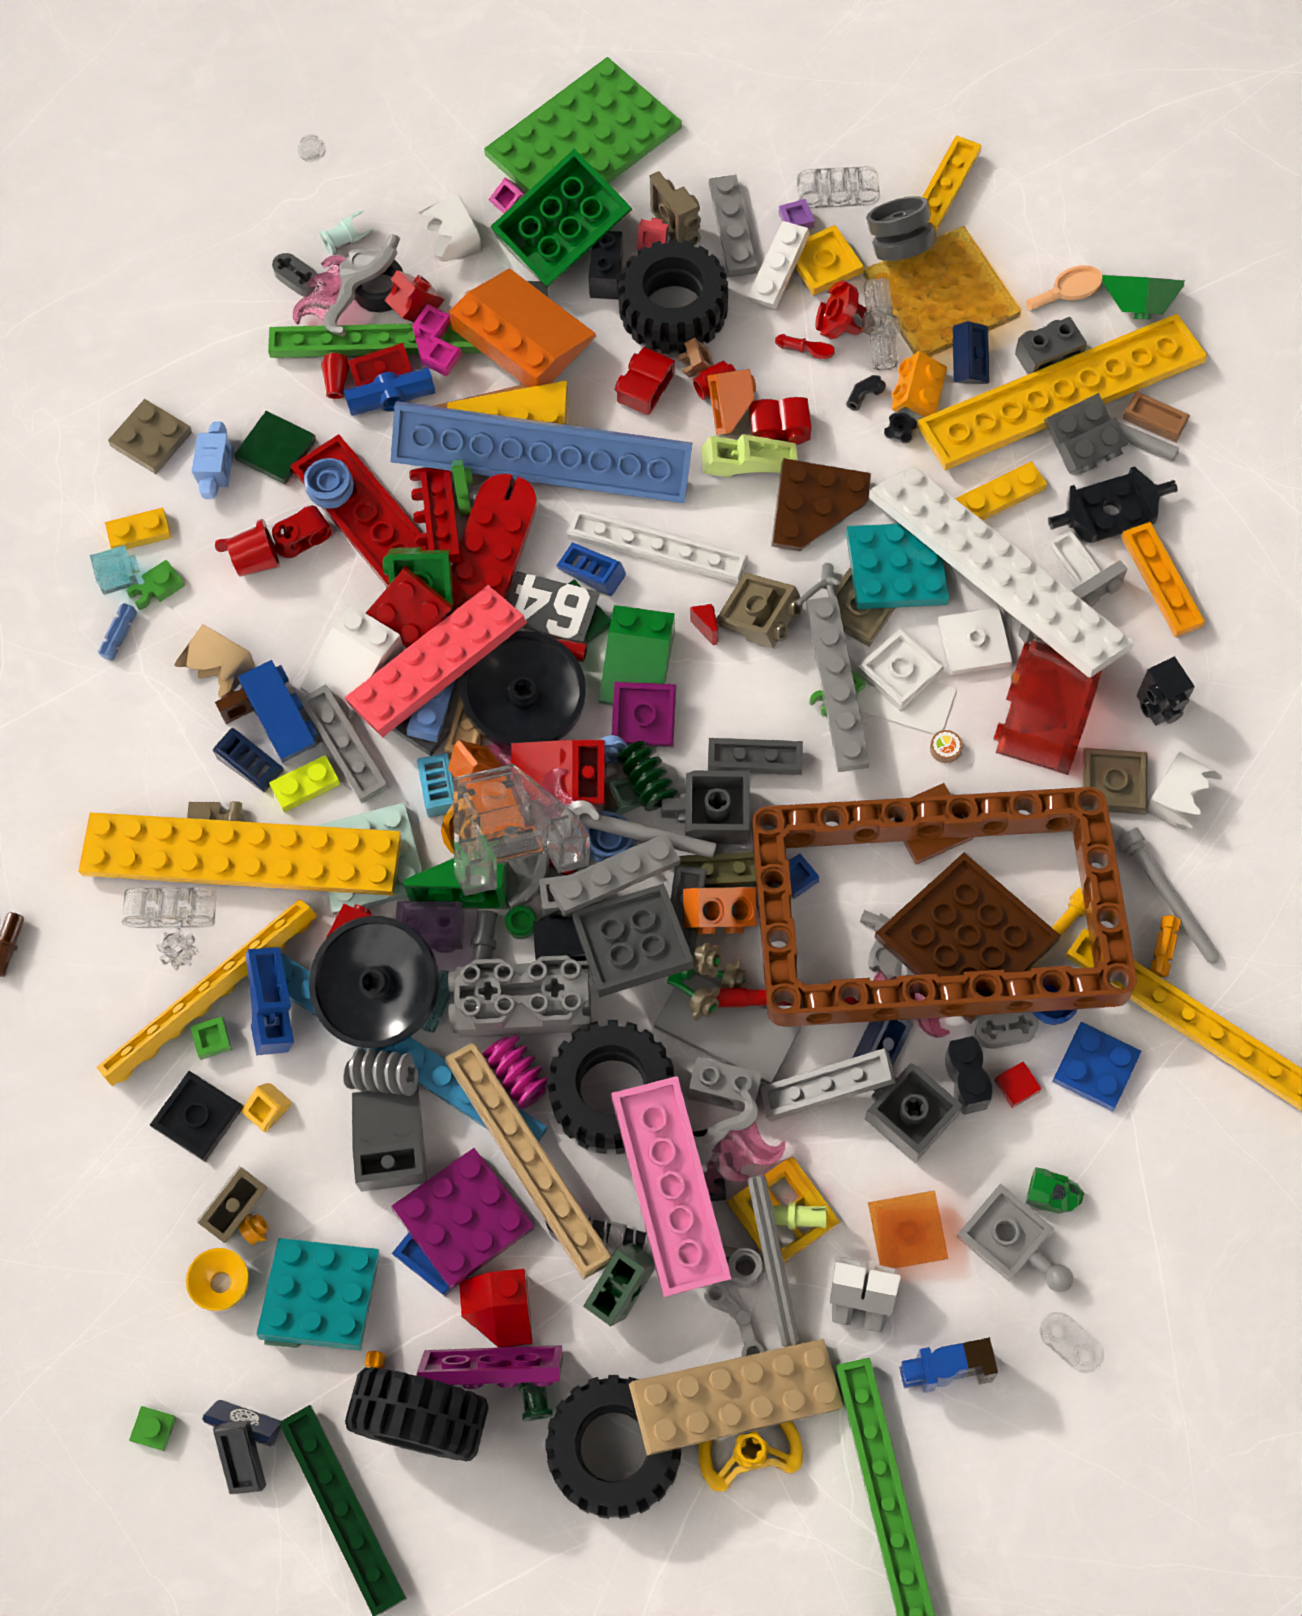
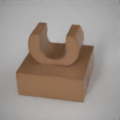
M696 338L685 343L687 352L682 353L678 357L679 361L683 364L690 362L689 366L682 370L688 377H693L698 372L714 365L709 348Z

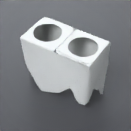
M459 194L443 199L418 212L424 217L434 216L428 223L427 228L428 230L438 231L437 234L439 236L435 241V256L442 257L441 261L446 262L482 252L479 231L471 216H469Z
M1179 752L1152 796L1146 812L1182 830H1186L1187 826L1194 827L1179 815L1183 813L1201 814L1200 808L1210 801L1208 795L1203 790L1210 786L1206 778L1222 780V775Z

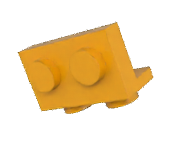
M918 351L909 358H905L898 368L899 378L892 392L893 402L891 410L897 412L907 407L923 417L936 413L947 366L921 351Z

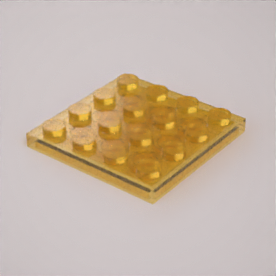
M965 226L937 237L935 245L919 255L897 261H881L864 269L863 276L913 354L921 351L932 357L952 348L954 325L970 321L988 326V331L1020 318L1021 309Z

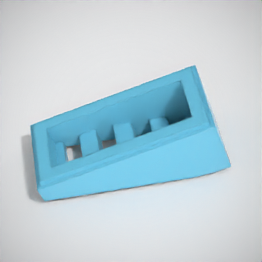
M448 753L417 759L428 818L446 814L450 807L457 802L452 774L448 770ZM443 763L441 768L425 770V766ZM445 773L443 778L427 780L429 776ZM447 783V787L429 791V787ZM449 793V797L431 801L433 796Z

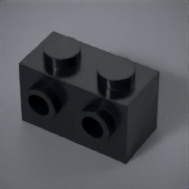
M1173 656L1147 669L1136 696L1140 701L1143 714L1147 718H1151L1155 726L1165 721L1169 724L1183 716V711L1190 701L1189 698L1195 686L1176 657Z

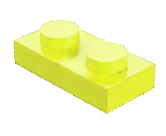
M326 755L269 782L284 812L341 785Z

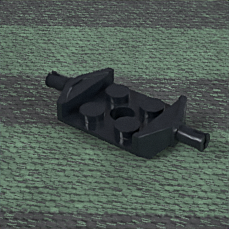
M1134 466L1130 468L1128 474L1079 489H1076L1075 485H1071L1067 497V511L1063 514L1048 517V525L1051 530L1068 525L1069 528H1073L1082 540L1089 543L1120 535L1123 531L1148 522L1155 524L1158 518L1160 497L1177 492L1178 487L1175 484V480L1159 485L1154 484L1153 481ZM1112 505L1118 509L1119 513L1110 515L1104 511L1103 507Z

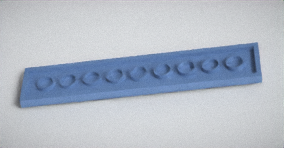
M397 401L394 406L390 462L452 471L451 461L463 459L464 467H470L471 474L485 476L512 474L514 480H517L519 476L528 482L685 503L693 442Z

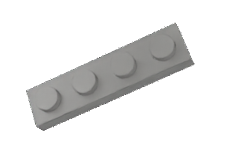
M737 175L709 178V189L728 277L757 273L756 260Z
M1119 560L1071 590V592L1090 607H1093L1100 600L1101 596L1107 592L1113 594L1124 585L1123 580L1128 568ZM1021 624L1018 636L1025 644L1033 639L1041 640L1024 624Z
M325 684L301 698L300 701L360 802L363 803L389 788L328 686Z
M664 833L550 884L549 889L563 916H566L678 866L680 858L668 836Z
M883 1048L761 1086L760 1090L766 1118L773 1121L895 1084L896 1082L889 1052Z

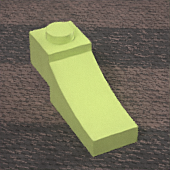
M742 434L738 440L710 436L701 447L703 473L729 478L732 475L742 473H780L783 458L798 460L796 443Z

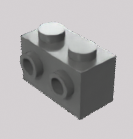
M1067 317L1062 320H1054L1038 330H1029L1018 337L1015 355L1028 375L1084 352L1087 342L1072 318Z

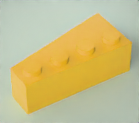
M567 380L447 403V408L564 425H567L569 395Z

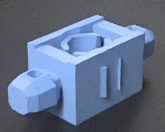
M221 421L212 422L208 433H198L192 473L199 485V492L204 499H214L219 487L229 486L234 447L231 446L228 440L227 429Z

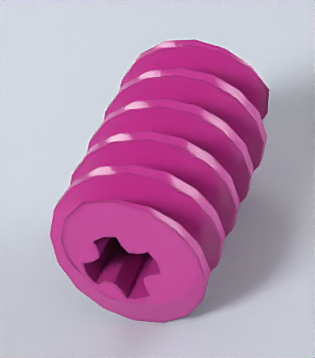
M516 1034L494 1042L482 1055L484 1058H489L488 1064L491 1068H497L495 1075L499 1079H504V1088L512 1089L510 1096L514 1100H519V1109H524L533 1105L546 1093L545 1086L547 1085L548 1076L541 1079L537 1077L543 1068L542 1066H537L531 1069L530 1065L535 1060V1057L531 1055L523 1058L522 1055L528 1047L526 1045L515 1047V1044L520 1040V1036Z

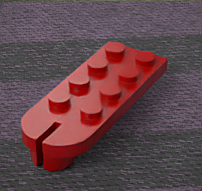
M498 474L490 477L481 485L459 544L461 562L452 563L451 566L454 611L487 585L506 599L537 511V497L532 485L527 480L518 476L515 483L512 474ZM512 491L510 500H506V496Z

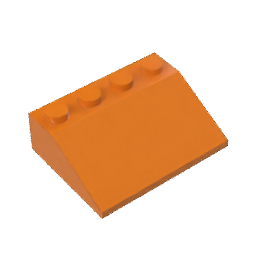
M510 268L469 291L449 311L452 330L526 387L552 383L596 337L595 332Z

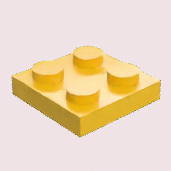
M836 225L809 236L795 266V270L813 296L830 289L836 282L847 281L862 274L864 268Z

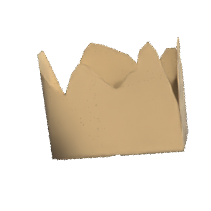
M202 624L174 665L176 667L198 670V678L200 679L218 676V683L220 685L218 696L220 698L224 694L234 691L240 685L238 676L253 669L255 663L247 649Z

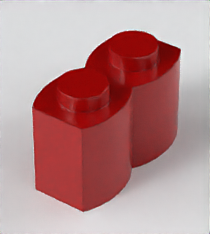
M643 347L638 354H633L628 365L629 370L624 376H619L614 390L617 392L618 403L649 415L674 376L675 360Z
M808 398L761 399L752 401L750 404L748 417L751 436L796 443V445L811 439L812 426Z

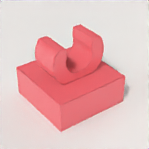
M653 217L651 221L641 219L638 225L637 250L645 246L650 248L652 243L661 241L662 244L667 243L669 224H664L663 219Z

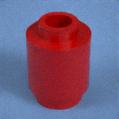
M721 361L699 372L698 377L693 379V385L698 396L702 400L706 398L711 400L707 376L736 371L734 366Z

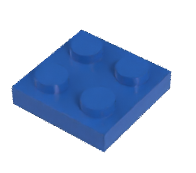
M1080 1022L1052 1082L1106 1109L1114 1111L1142 1051Z

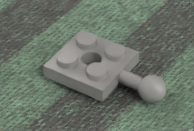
M1001 1183L956 1236L1009 1282L1024 1264L1029 1261L1045 1274L1046 1284L1051 1290L1064 1292L1073 1283V1275L1068 1267L1061 1264L1053 1265L1037 1251L1054 1228ZM998 1225H1010L1014 1230V1238L1011 1241L1000 1240L996 1235V1227Z

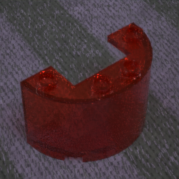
M1032 640L1031 644L1024 643L1015 669V673L1020 675L1018 684L1011 682L1006 700L1010 701L1011 705L1005 724L998 723L993 738L994 741L999 742L996 753L1068 775L1088 719L1102 670L1089 678L1051 646Z

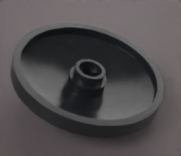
M515 632L462 676L461 697L468 720L484 738L508 749H511V743L560 740L575 726L585 704L586 683L578 660L561 642L537 632Z
M383 916L357 918L333 931L318 949L309 976L311 1003L322 1025L329 1033L342 1042L368 1049L394 1046L415 1034L429 1018L436 1003L439 990L437 962L426 940L409 925Z

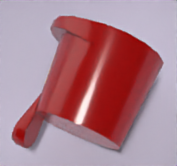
M264 519L257 520L255 527L236 536L215 541L216 551L225 552L228 550L239 577L280 567L275 544Z

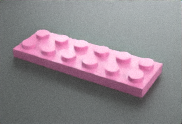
M678 1076L611 1093L663 1297L730 1280L729 1267Z

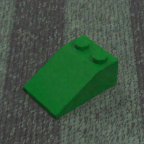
M614 605L608 633L599 703L613 705L614 682L665 684L675 634V613Z
M483 847L488 860L505 856V854L489 858L485 847ZM481 848L480 850L468 851L404 879V887L411 907L507 909L509 870L506 857L486 861Z

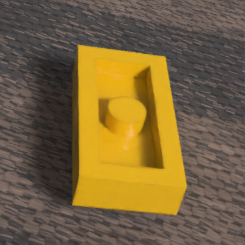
M163 507L105 522L113 553L172 538Z

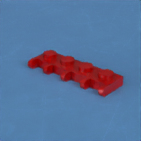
M428 467L410 470V480L421 481L422 488L411 491V498L414 501L423 500L424 510L416 511L413 514V519L415 523H426L427 532L416 535V544L418 546L428 545V550H450L451 563L461 562L451 471Z

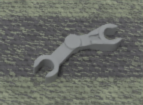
M721 1283L713 1284L716 1289L721 1291L722 1297L719 1300H712L709 1295L704 1293L705 1301L708 1305L728 1313L736 1320L744 1342L742 1357L747 1356L746 1353L750 1348H756L759 1353L764 1352L763 1346L756 1342L749 1311L743 1310L738 1306Z

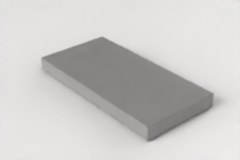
M693 974L689 981H681L695 992L701 987H706L710 991L715 987L720 988V986L696 974ZM677 987L673 988L654 1023V1028L728 1065L761 1072V1081L766 1084L774 1082L801 1030V1026H778L772 1023L768 1017L767 1009L761 1006L717 1008L711 1016L707 1017L704 1015L698 1021H695L692 1018L695 1012L689 1008L691 997Z

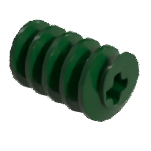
M637 741L619 752L617 761L622 766L623 773L628 776L629 784L634 786L633 792L639 797V804L645 807V811H653L661 807L662 799L675 798L679 791L676 788L667 790L672 785L673 780L670 777L662 779L667 774L665 767L656 768L662 763V759L659 756L652 757L656 753V748L654 746L645 748V741Z

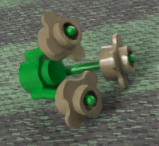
M707 942L703 946H698L694 954H691L695 968L667 976V984L677 987L691 997L689 1008L695 1012L692 1017L695 1021H698L704 1015L709 1017L716 1011L719 1005V1001L716 998L720 993V989L715 987L710 991L706 987H701L695 992L681 981H689L694 972L697 971L700 975L708 974L712 978H722L720 988H741L742 984L746 982L745 970L740 969L741 960L738 959L736 965L727 962L724 971L719 970L722 963L719 945L712 947Z

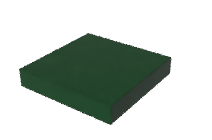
M265 411L235 452L234 457L237 461L286 484L293 474L290 465L304 457L317 439L315 434Z

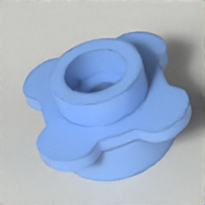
M605 736L601 740L606 742V763H617L619 752L627 747V744L618 736Z

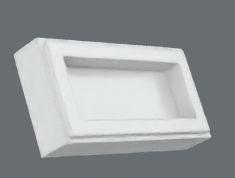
M1071 529L1045 542L1044 548L1074 589L1101 572L1099 566Z

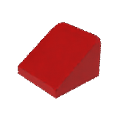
M706 604L691 607V623L712 645H717L718 625L714 605Z

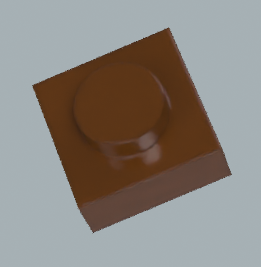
M243 688L238 691L228 692L215 702L225 724L254 711Z

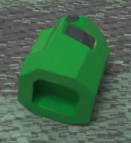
M1035 1167L1029 1184L1026 1204L1057 1214L1073 1211L1082 1203L1084 1192L1077 1183L1068 1179L1067 1176Z

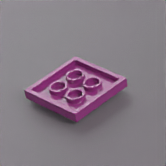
M472 1148L391 1206L396 1217L450 1290L534 1230L532 1222L475 1148Z

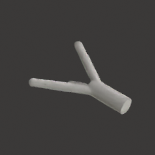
M824 563L822 565L821 581L797 600L796 604L798 606L802 605L821 588L827 589L829 597L835 596L833 585H839L840 580L833 578L834 566L831 563Z

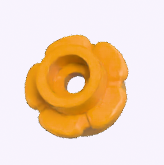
M249 1213L240 1223L238 1229L248 1243L256 1245L259 1241L265 1242L267 1240L266 1235L269 1226L261 1215Z

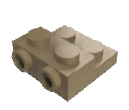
M660 171L649 175L650 206L654 217L663 219L664 224H669L668 237L671 240L677 239V243L689 241L696 245L701 239V235L698 232L701 218L698 215L700 205L694 195L690 196L684 186L675 190L673 183L669 179L666 180Z
M745 572L716 620L719 627L743 633L750 642L774 648L777 641H783L786 638L788 623L792 617L800 615L803 604L800 606L796 604L800 598L796 586Z

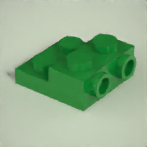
M421 547L391 548L387 556L383 558V571L385 575H389V584L406 566L453 606L448 613H453L454 599L450 550L422 551Z

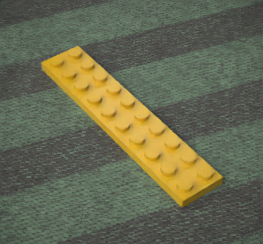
M1178 313L921 418L918 420L917 427L946 471L1046 429L1047 426L1044 419L1097 393L1100 394L1103 403L1107 404L1203 364L1206 361L1207 354Z
M90 812L78 872L82 876L394 896L402 834L400 831Z

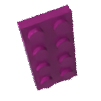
M562 1345L424 1350L417 1370V1376L437 1380L449 1385H462L465 1389H477L482 1387L483 1384H497L498 1387L511 1388L517 1386L518 1383L532 1382L534 1386L538 1387L550 1386L554 1382L560 1381L563 1361Z

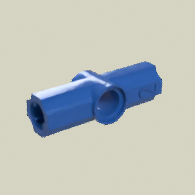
M429 368L399 376L394 372H385L378 375L373 383L344 390L351 416L379 408L391 412L394 411L397 401L406 402L436 393Z

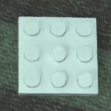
M404 802L317 825L323 827L400 831L402 834L394 896L328 892L335 917L338 915L343 904L351 907L357 904L369 908L408 897L404 887V879L422 872V867Z

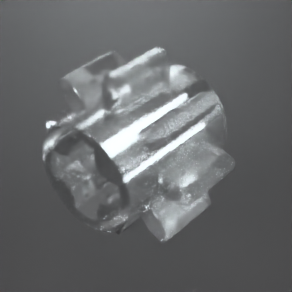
M177 928L176 932L170 934L164 932L165 938L162 943L156 944L157 949L164 953L159 958L161 962L165 965L171 961L172 967L176 971L179 969V966L185 964L192 966L191 959L193 955L199 954L197 947L192 945L196 941L193 934L190 933L184 937L181 928ZM179 946L182 949L176 952L174 948Z

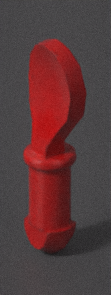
M780 334L775 338V343L779 348L799 350L801 353L807 350L813 357L818 359H829L835 354L834 347L827 343L806 341V338L799 339L786 336V334Z

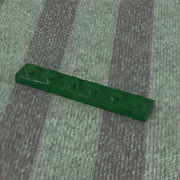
M308 1405L280 1421L279 1424L372 1616H379L405 1601L407 1597L313 1407Z

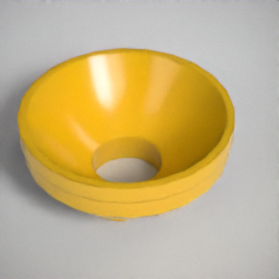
M226 1248L209 1249L198 1255L190 1264L186 1274V1289L193 1302L202 1309L216 1312L225 1311L236 1306L245 1296L249 1287V1271L244 1260L234 1251ZM219 1274H228L231 1278L229 1289L223 1293L215 1292L212 1288L213 1279Z

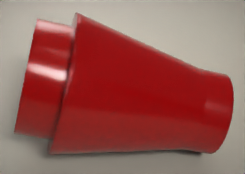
M339 353L326 354L324 361L321 362L326 397L341 399L343 398L349 371L347 357Z

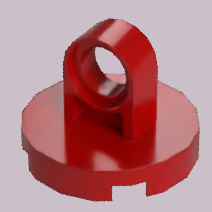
M842 280L836 282L828 290L827 293L831 294L826 304L820 303L815 321V328L821 332L820 335L832 340L838 338L844 331L853 335H859L867 331L872 326L873 318L866 307L858 304L859 293L857 287ZM855 314L859 315L862 319V327L857 326L854 322L853 317Z

